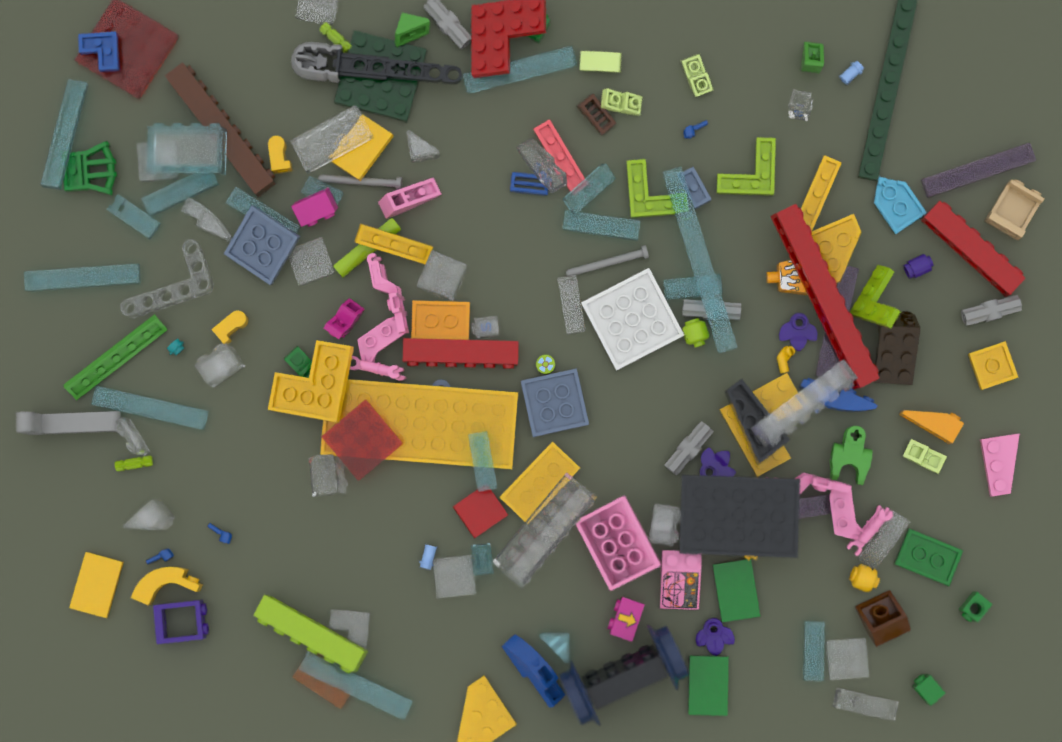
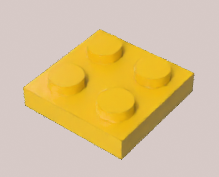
M1006 341L968 354L980 390L1019 378Z

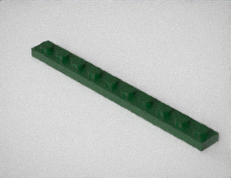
M897 0L858 173L859 178L872 181L878 180L918 0Z

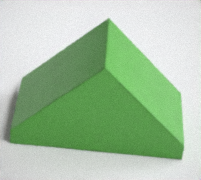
M402 13L395 32V46H401L429 34L430 20Z
M804 42L801 71L820 73L824 66L823 44Z

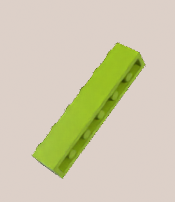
M271 595L263 596L253 615L258 618L257 622L262 625L268 626L269 624L273 626L276 633L283 636L287 634L291 637L290 640L298 645L303 643L308 646V651L324 655L323 659L327 662L340 664V669L347 673H351V671L357 672L368 653V650Z

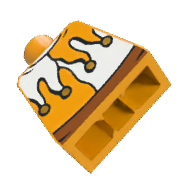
M791 260L778 263L777 272H766L767 283H777L778 292L808 295Z

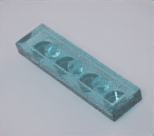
M209 166L141 199L148 215L151 217L219 185L212 168Z
M235 187L226 201L227 205L245 216L250 207L254 205L296 234L301 228Z
M565 210L562 230L638 241L641 221Z

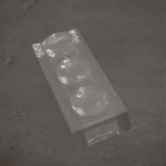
M571 275L557 278L566 334L586 332L577 276Z

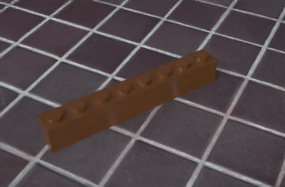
M182 62L167 73L165 77L257 197H260L276 185L273 181L275 178L274 174L269 168L267 170L263 168L262 164L264 161L258 153L254 155L250 151L253 147L248 140L240 138L241 131L235 124L231 126L227 121L230 117L225 110L220 111L216 105L219 103L213 95L208 96L205 92L208 88L202 80L197 81L194 78L196 73L190 65L186 67Z

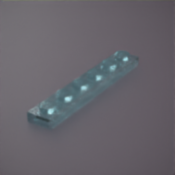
M569 46L511 61L510 74L473 78L472 72L463 74L467 94L577 66L573 48Z
M67 81L40 184L44 188L58 190L62 188L88 88L86 82Z
M124 264L25 271V291L140 284V265Z
M99 386L95 387L91 405L202 430L205 429L209 412Z
M307 651L298 669L402 720L405 719L413 702L355 673H347L340 669V666L329 663Z

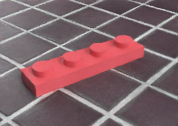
M550 119L535 127L533 131L570 193L574 194L588 186L586 179Z

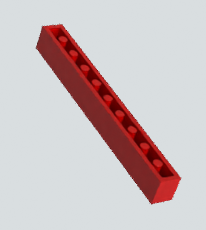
M794 204L771 215L770 217L853 390L862 388L879 379L878 368L872 363L870 352L861 340L862 335L856 329L853 323V316L845 306V299L838 292L836 280L831 277L828 271V264L820 254V247L812 237V230L805 223L803 211L797 204Z

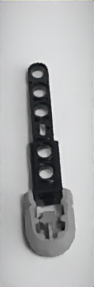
M305 42L294 49L291 58L294 72L301 78L308 80H329L330 82L339 83L341 76L379 80L391 78L431 83L442 81L443 84L451 85L458 84L462 80V72L457 66L444 65L442 67L439 64L392 60L389 57L343 53L342 45L337 44L330 46L327 43ZM321 54L337 55V59H333L332 66L336 68L335 72L320 70L327 65V58ZM362 61L365 67L363 70L358 71L354 68L355 63ZM376 63H381L384 66L381 72L377 73L373 70V66ZM396 65H399L400 69L406 70L405 66H408V75H405V71H399L398 74H395L392 68L394 69ZM413 67H419L421 69V74L418 76H413L411 74V69ZM432 69L440 71V75L437 78H432L429 75ZM450 71H457L459 77L456 80H451L448 77Z

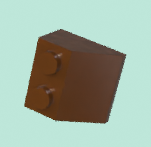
M890 590L855 606L869 637L876 647L911 631L907 615Z

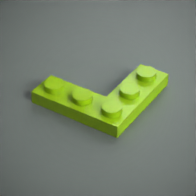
M756 138L755 175L717 174L716 194L774 196L776 138Z
M646 159L626 161L631 218L688 214L687 194L649 196Z
M877 265L850 311L853 317L891 329L900 311L894 307L877 303L894 274L891 268Z

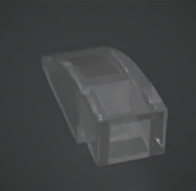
M533 138L517 146L518 152L528 167L551 193L567 185L566 173L555 164L554 157Z
M187 197L181 211L198 219L195 224L198 228L231 242L233 237L225 225L209 209Z
M892 511V518L884 522L859 557V560L869 567L876 569L910 523V521L895 511Z
M836 687L833 707L895 721L899 702Z

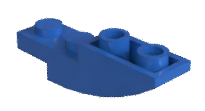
M811 378L803 379L799 385V388L816 395L813 403L829 409L863 412L874 410L878 406L873 403V399L867 396H863V398L857 396L856 391L847 387L846 389H840L838 394H835L836 390L828 386L822 388L818 386L817 381Z
M515 634L501 646L522 677L528 676L549 708L554 707L565 696V693L556 682L559 677L540 654L523 639Z

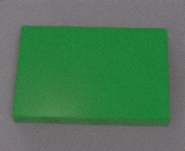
M908 528L894 564L950 586L963 550Z
M751 559L713 564L721 622L760 617Z
M689 655L688 715L728 716V656Z

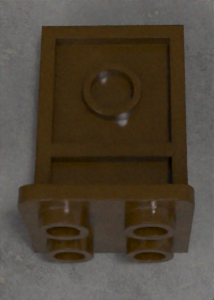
M902 311L891 329L879 325L875 365L878 368L880 378L875 380L874 383L913 385L921 328L916 316L912 312Z

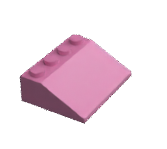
M625 495L574 521L610 591L661 566Z

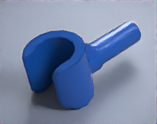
M707 120L694 126H687L683 131L685 139L695 137L694 131L708 125Z
M211 523L208 524V528L221 535L219 541L230 544L231 533L222 531Z
M165 549L156 556L147 559L146 563L150 564L161 558L167 562L174 554L170 549Z

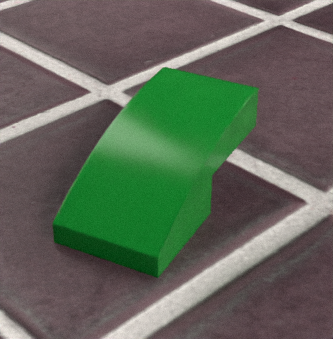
M296 346L283 359L300 377L309 378L312 360Z

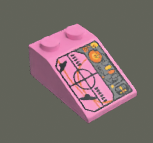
M661 550L660 609L699 610L701 554L679 553V551Z

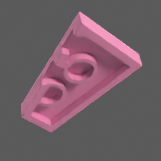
M1019 434L980 440L990 497L1011 494Z

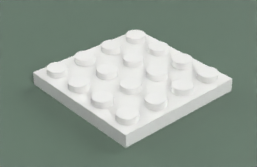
M649 268L581 302L616 371L684 336Z

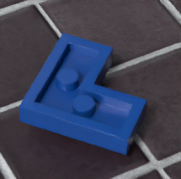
M117 32L78 34L79 53L81 55L98 53L100 72L119 71Z

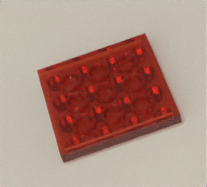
M112 0L92 33H118L119 71L100 72L98 53L82 55L78 53L74 60L135 98L140 99L179 36L121 0Z

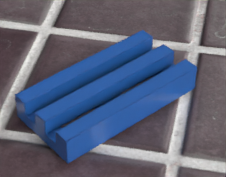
M512 172L510 192L548 196L550 176ZM515 177L545 180V183L517 181ZM514 185L544 188V190L514 187Z

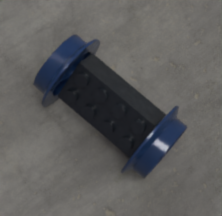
M647 625L656 649L653 644L650 646L645 645L633 654L627 653L623 655L618 661H610L598 670L588 671L582 677L585 685H583L573 661L570 660L569 670L559 674V677L581 725L594 721L598 726H601L590 699L597 710L663 680L668 675L676 691L679 689V680L688 677L689 673L666 625L657 630Z

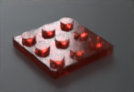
M367 399L321 436L358 481L403 444Z

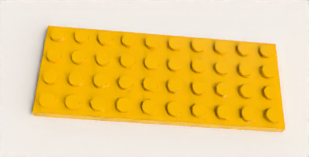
M348 379L340 422L323 420L320 454L512 469L518 392Z

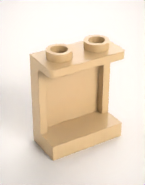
M1011 179L1005 185L985 222L1018 241L1025 234L1026 227L1039 205L1044 201V198L1041 197V193L1034 189L1029 190L1024 187L1025 184L1021 181Z

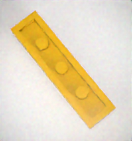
M825 155L801 206L805 223L809 225L811 230L814 228L842 163Z
M361 223L354 241L355 243L426 265L433 249L431 245Z

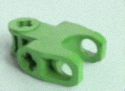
M848 427L844 432L842 444L833 443L829 460L831 480H838L841 468L849 464L856 470V484H864L871 466L872 449L864 448L866 433L862 427ZM856 431L859 438L853 440L854 438L850 434Z

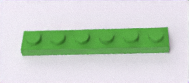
M154 314L63 385L64 388L78 400L168 329Z

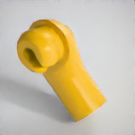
M792 346L783 347L777 355L780 374L790 372L787 362L795 354V349Z

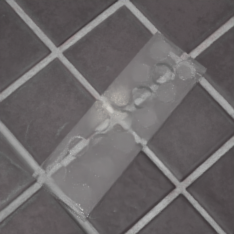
M566 473L492 562L509 579L522 588L531 580L536 570L542 567L546 558L556 550L561 540L567 537L571 528L581 520L582 515L594 504L597 497L570 474Z

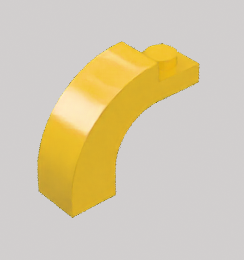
M163 567L145 575L136 585L131 598L146 605H152L158 591L166 584L176 583L195 592H200L203 584L198 583L199 579L189 575L187 578L188 569Z

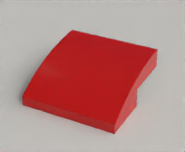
M487 483L453 506V509L474 539L508 516Z

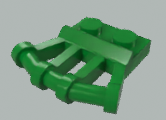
M108 141L102 142L86 151L62 153L64 191H87L91 189L112 196V187L117 177V172L115 171L116 159L109 149ZM100 151L103 152L106 158L97 160L88 159V157ZM107 165V172L89 173V167ZM107 178L104 188L90 184L92 179Z

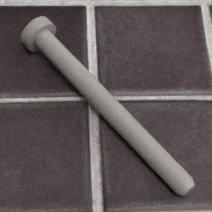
M319 175L318 177L320 182L396 187V190L402 188V177H397L396 180L363 177L361 181L350 176Z
M644 245L637 251L568 269L566 274L568 277L640 257L647 259L649 258L646 245Z

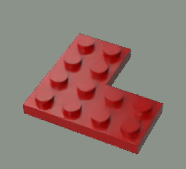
M506 0L471 5L473 78L510 74V38L546 33V0Z

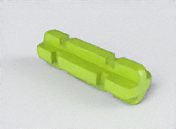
M325 22L321 26L320 32L328 35L327 38L334 44L342 45L343 52L348 53L351 44L348 41H344L345 38L335 29L332 30V26Z
M143 456V458L137 457L126 459L125 461H116L115 469L116 471H124L125 469L130 470L142 468L143 466H152L153 458L152 456Z

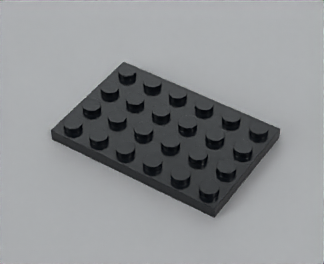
M682 475L679 553L798 558L800 479Z

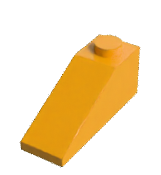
M903 410L899 413L901 417L947 444L954 442L964 425L960 421L961 418L954 413L949 415L948 413Z

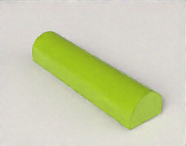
M393 218L378 228L393 234H397L402 230ZM359 244L334 264L333 267L343 278L377 249Z

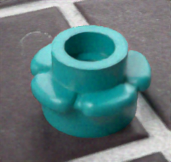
M178 338L167 347V350L170 352L169 355L174 353L177 356L184 349L182 346L184 342H181Z

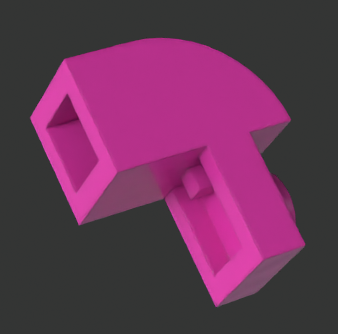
M349 298L340 306L336 315L326 323L324 329L337 339L344 338L357 323L365 309Z

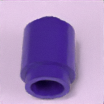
M922 254L907 261L903 268L909 279H915L931 272L934 265L930 256L926 257L925 254Z

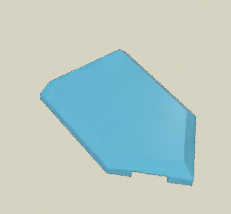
M883 177L878 178L874 204L895 234L927 214L906 182Z

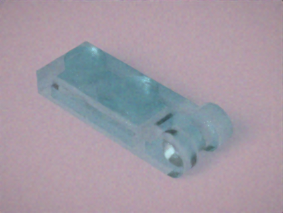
M117 194L114 198L116 199L112 206L109 205L107 210L151 239L161 224ZM123 204L125 208L122 210V212L118 211V209Z

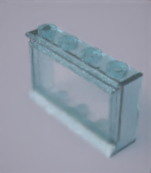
M153 123V126H147V168L145 172L151 175H155V173H182L186 175L191 173H201L204 175L219 173L226 175L227 129L221 127V124L210 123L209 126H202L199 123H191V126H184L181 123H172V126H165L163 123Z

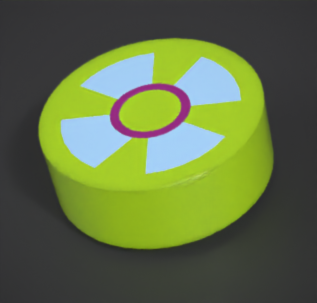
M542 355L536 361V368L542 374H550L555 368V361L549 355Z

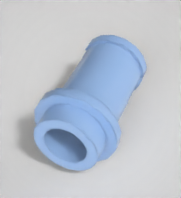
M858 61L852 62L851 66L839 78L848 85L858 74H862L864 67Z
M425 544L422 560L419 561L421 563L420 567L431 570L432 566L434 567L433 560L437 547Z

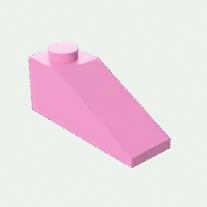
M433 177L387 193L378 203L385 218L388 219L440 196L441 192Z

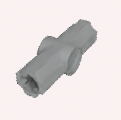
M428 0L423 7L435 20L442 33L446 36L448 35L460 50L469 45L472 37L462 27L456 15L452 11H448L439 0Z
M1018 295L1000 300H990L978 306L961 310L962 321L965 326H970L983 321L989 322L1000 319L1002 316L1022 311V303Z
M684 299L682 316L700 317L704 320H740L741 303L721 302L715 299H704V301Z
M702 421L698 423L691 434L686 436L678 445L677 450L664 466L677 476L685 465L702 449L701 446L714 431Z

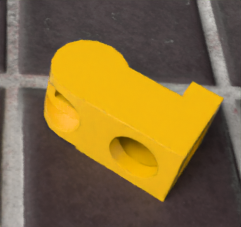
M280 136L271 137L268 141L272 172L277 174L293 171L291 162L286 161L285 157L286 142Z
M234 311L211 330L227 346L232 342L229 336L238 329L246 327L248 317L242 311Z

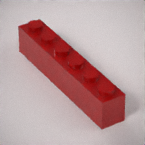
M937 202L921 221L1005 297L1011 295L1025 280L1023 272L1018 267H1013L1005 255L997 253L994 250L993 244L987 240L984 241L975 228H970L966 225L965 219L960 215H955L951 211L952 208L946 202Z
M403 338V362L407 363V366L418 367L419 363H426V367H438V364H445V367L456 368L457 364H465V368H476V365H484V368L494 369L495 365H503V369H514V366H518L519 341Z

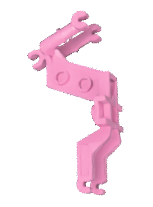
M371 253L367 257L373 288L389 294L387 305L389 311H392L395 316L386 319L357 340L361 360L358 357L352 356V359L356 360V365L354 367L350 366V370H363L380 374V376H390L398 381H404L406 376L400 375V373L404 372V368L397 365L387 366L379 362L375 363L377 353L404 334L409 333L402 290L388 281L385 265L379 263L382 261V258L377 257L375 253Z
M805 472L794 478L800 479V494L809 484H812L814 489L826 492V489L830 490L829 500L834 534L854 539V541L848 543L847 549L857 545L858 549L854 553L856 556L862 552V547L879 531L884 522L890 520L893 516V512L888 507L883 509L878 505L875 510L876 513L861 528L856 523L851 491L852 486L850 484Z

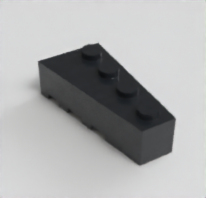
M740 379L725 391V395L757 465L790 441L743 379Z

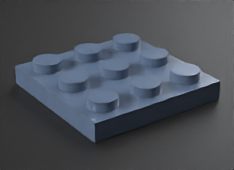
M252 205L224 254L269 285H272L300 236Z
M577 368L521 381L533 437L589 425Z

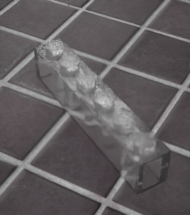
M843 359L754 425L751 430L764 447L769 444L774 446L782 440L780 437L782 434L786 433L789 435L796 430L795 425L798 422L801 424L805 423L811 418L809 414L813 411L817 414L826 407L824 405L825 402L829 400L831 403L840 397L838 393L841 390L846 392L854 386L852 382L858 377Z

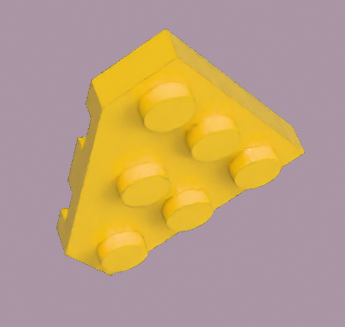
M855 214L812 231V237L819 245L820 254L827 262L828 271L831 277L836 280V283L841 282L862 233Z
M485 675L468 686L457 742H492L517 725Z

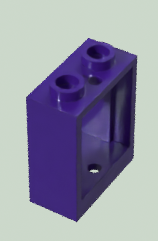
M203 600L153 605L156 644L207 638L209 626L208 623H205L204 616L207 615L206 603L203 604ZM195 606L198 635L168 638L165 609Z

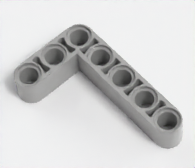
M119 411L59 414L16 412V432L27 435L121 431V412Z

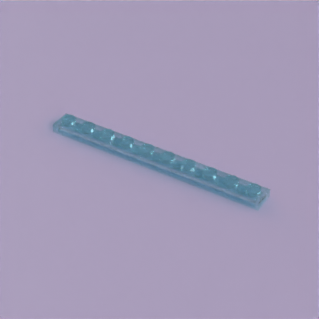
M682 167L664 171V180L718 354L737 349L736 340Z

